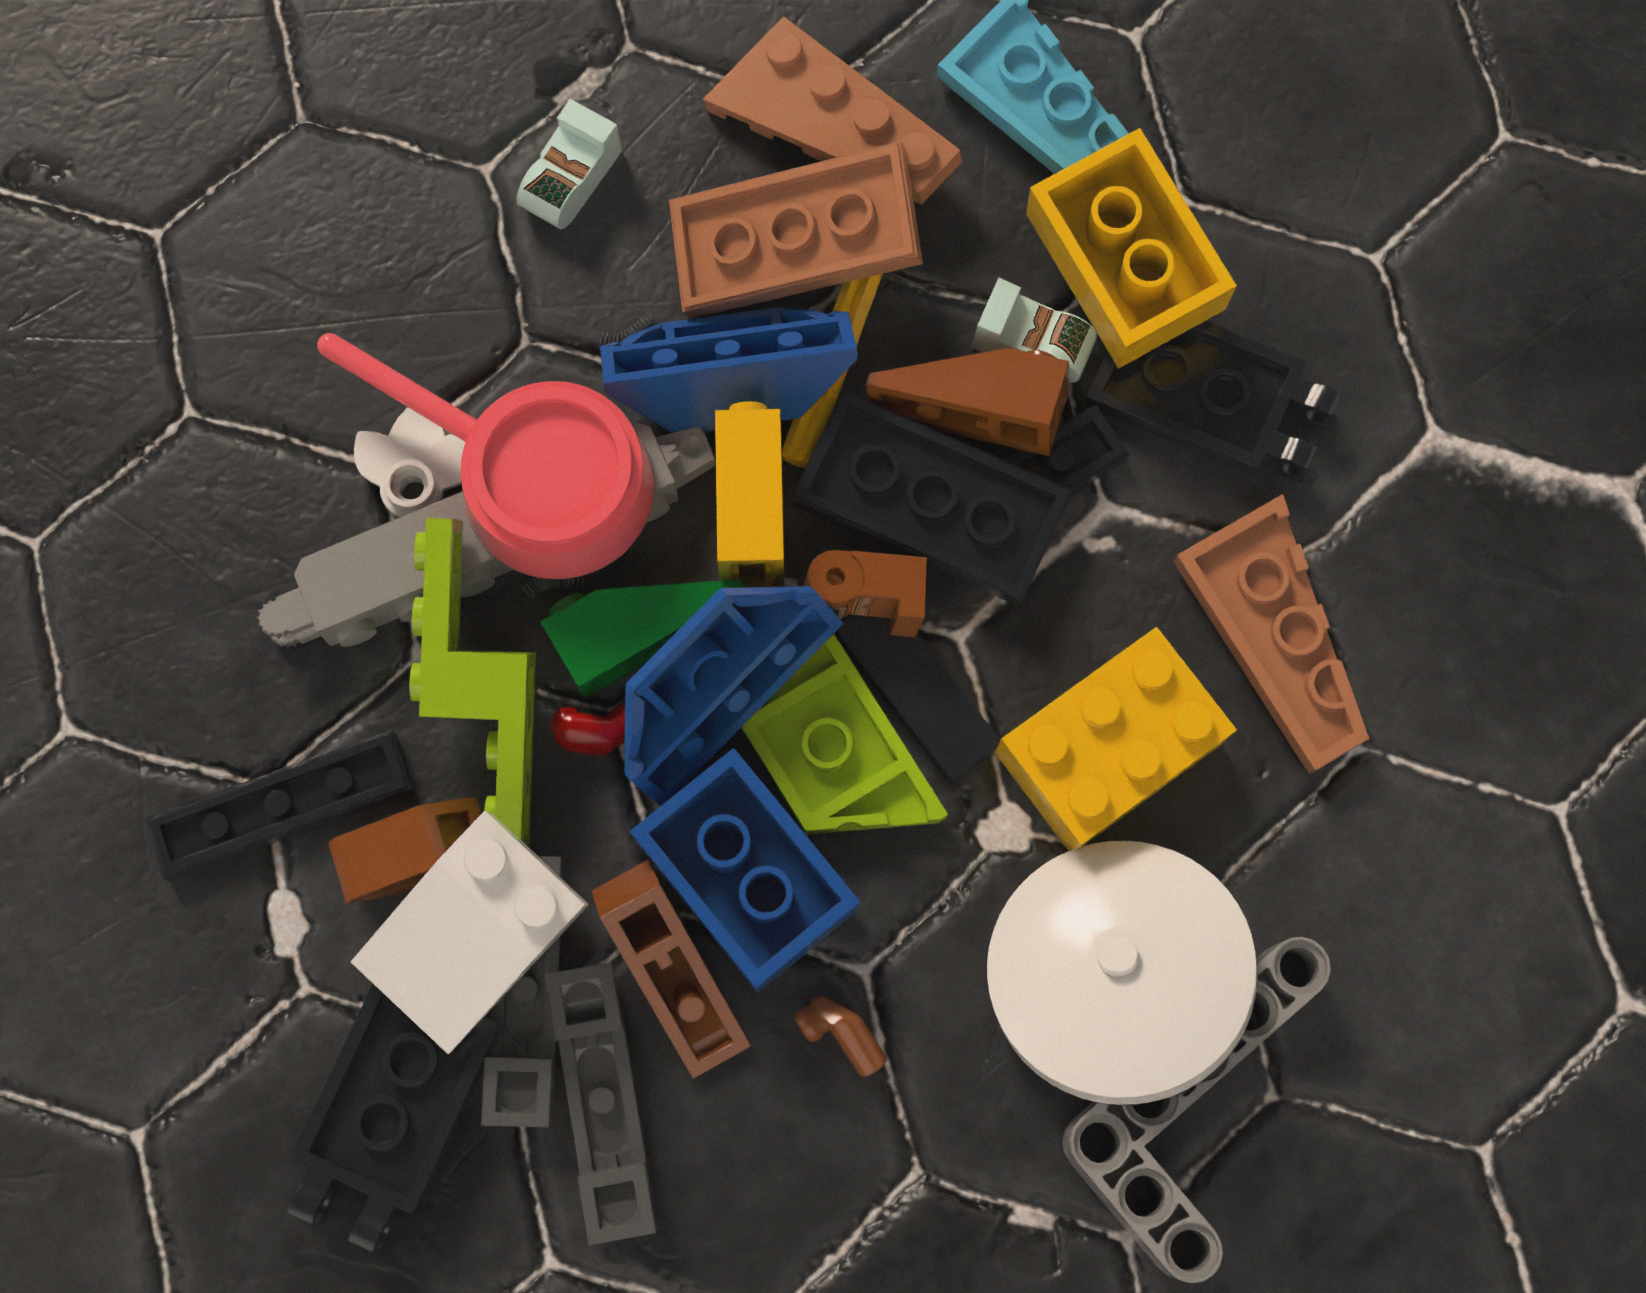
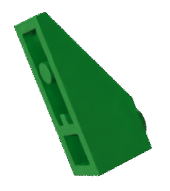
M740 579L598 589L586 596H583L581 592H577L555 603L549 609L551 616L540 622L577 688L586 700L643 667L720 588H745Z

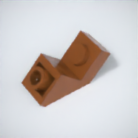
M470 797L419 805L337 836L328 842L346 904L404 894L416 885L436 861L481 815L477 798Z

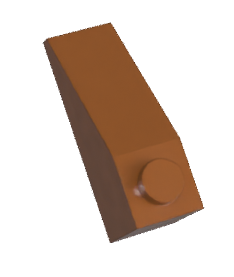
M1004 348L869 374L866 383L868 401L940 432L1049 456L1068 396L1069 361L1057 359L1052 354L1041 350L1025 352Z
M649 859L591 891L601 921L693 1079L751 1046Z

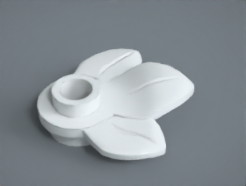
M407 407L394 423L388 436L378 432L359 431L355 439L354 460L362 477L380 487V495L386 508L393 515L400 518L441 501L444 491L462 484L461 459L465 441L453 434L445 436L443 428ZM417 482L424 485L423 492L418 498L406 499L403 497V490L408 484Z

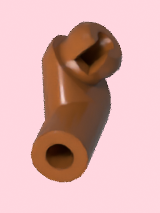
M827 996L810 998L811 1004L796 1011L794 1020L806 1039L811 1042L818 1041L829 1031L837 1040L860 1077L873 1074L886 1063V1055L864 1020L855 1012Z

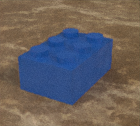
M734 748L630 830L636 844L757 994L859 910L860 900Z

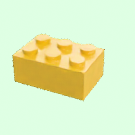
M1140 128L1030 187L1026 215L1118 369L1226 310L1237 285Z
M1155 627L1001 738L994 753L1068 851H1076L1221 746L1237 729L1161 631Z

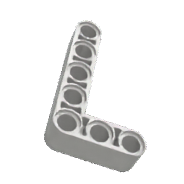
M1305 937L1289 938L1266 949L1256 958L1257 984L1254 1002L1259 1011L1258 1022L1252 1030L1244 1031L1230 1055L1205 1079L1183 1092L1162 1099L1160 1109L1149 1119L1135 1112L1131 1104L1116 1105L1092 1101L1065 1128L1062 1138L1063 1150L1071 1165L1157 1268L1167 1276L1188 1283L1203 1282L1212 1277L1221 1264L1223 1255L1222 1244L1215 1230L1144 1146L1323 989L1329 980L1331 971L1330 961L1324 948L1312 939ZM1285 952L1298 955L1306 965L1307 976L1301 987L1290 985L1280 973L1279 965ZM1094 1122L1108 1129L1112 1137L1111 1152L1100 1162L1090 1161L1084 1156L1080 1148L1081 1133L1086 1126ZM1138 1176H1144L1149 1179L1156 1189L1157 1198L1155 1205L1144 1215H1135L1130 1211L1125 1201L1127 1185ZM1184 1230H1191L1200 1241V1257L1191 1267L1180 1269L1175 1265L1171 1257V1243L1178 1233Z

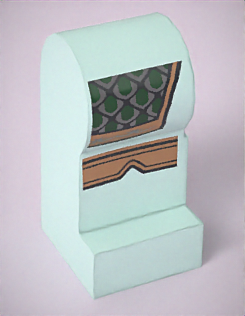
M569 99L557 117L558 128L540 153V159L527 171L520 184L516 198L518 206L559 229H564L572 222L622 152L617 124L572 99Z
M998 278L977 325L971 348L980 352L1004 348L1025 352L1030 350L1045 351L1057 359L1069 361V383L1077 382L1081 377L1097 339V332L1094 327L1078 316L1053 310L1020 295L1021 287Z

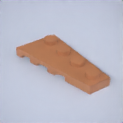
M784 16L703 98L707 112L726 119L727 115L749 124L751 131L769 139L777 136L800 146L804 154L820 161L901 141L907 153L913 200L921 205L962 163L960 149Z
M1282 494L1177 554L1173 563L1310 775L1369 739L1343 663L1341 660H1337L1327 632L1330 626L1322 604H1317L1306 572L1309 567L1301 544H1296L1288 521L1290 513Z

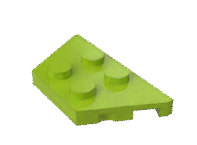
M834 634L740 728L806 835L936 824L945 820L948 816L945 808Z

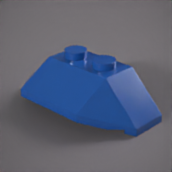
M783 306L664 322L631 334L622 342H610L600 346L605 394L671 433L699 426L704 434L715 432V410H729L732 404L739 402H759L765 404L767 409H780L781 421L801 418L858 359L857 346L848 312L834 311L825 314L815 309Z
M810 586L720 588L626 683L625 775L658 805L662 806L730 740L844 623Z

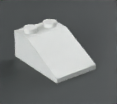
M484 811L436 861L352 959L351 963L447 1054H450L589 904L492 813Z

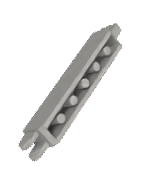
M634 420L630 422L644 443L653 467L654 498L647 522L663 516L670 510L669 504L679 501L676 489L715 467L711 447L700 426L655 437L650 426ZM462 491L301 558L294 573L299 588L277 596L275 601L269 600L268 604H263V609L258 610L260 612V615L257 617L260 621L258 625L263 628L262 631L272 638L271 640L281 647L284 645L287 648L291 645L296 647L298 642L303 644L320 636L330 646L340 643L342 647H349L369 640L377 633L376 627L399 618L402 622L412 621L413 601L415 597H423L424 571H416L414 542L418 531L425 532L426 518H445L463 521L461 597L473 596L489 589L494 585L495 577L514 569L496 559L479 541L468 520Z

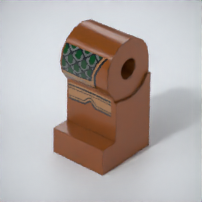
M825 551L816 556L811 562L804 586L813 588L840 619L848 616V614L891 619L890 635L916 637L925 618L927 557L862 551Z

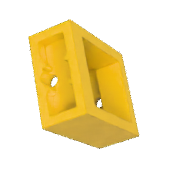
M759 402L735 403L729 407V410H715L717 562L720 581L740 579L745 588L785 587L780 409H767L765 404Z

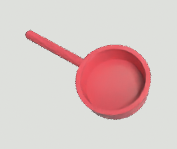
M327 333L319 338L317 349L322 356L465 441L461 459V482L467 517L479 541L496 559L518 572L539 578L568 579L579 577L602 569L615 561L632 546L642 532L650 515L654 498V473L650 456L625 414L602 394L585 386L570 382L547 381L522 386L500 397L477 420L336 334Z

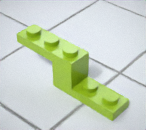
M426 518L425 532L418 531L414 542V565L416 571H424L423 597H415L412 606V632L414 636H422L421 662H413L411 666L409 680L411 701L419 702V717L498 720V731H489L486 746L487 769L497 770L496 796H487L484 811L492 813L528 847L530 845L536 653L459 650L463 521L445 518Z

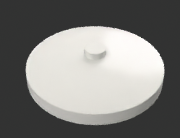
M1107 841L1080 847L1076 851L1071 850L1055 857L1033 872L1016 889L1000 913L992 933L987 959V980L994 1012L1005 1037L1023 1062L1037 1075L1064 1092L1082 1099L1116 1105L1141 1104L1168 1098L1189 1089L1215 1071L1230 1055L1243 1035L1253 1010L1257 984L1256 953L1247 920L1238 903L1227 888L1207 869L1176 851L1158 845L1135 841Z

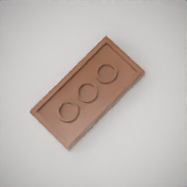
M901 141L669 200L682 312L689 319L923 264L907 153Z

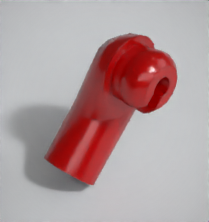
M625 700L604 717L580 713L575 707L567 706L560 708L552 715L549 725L556 743L568 752L593 756H604L611 753L625 741Z

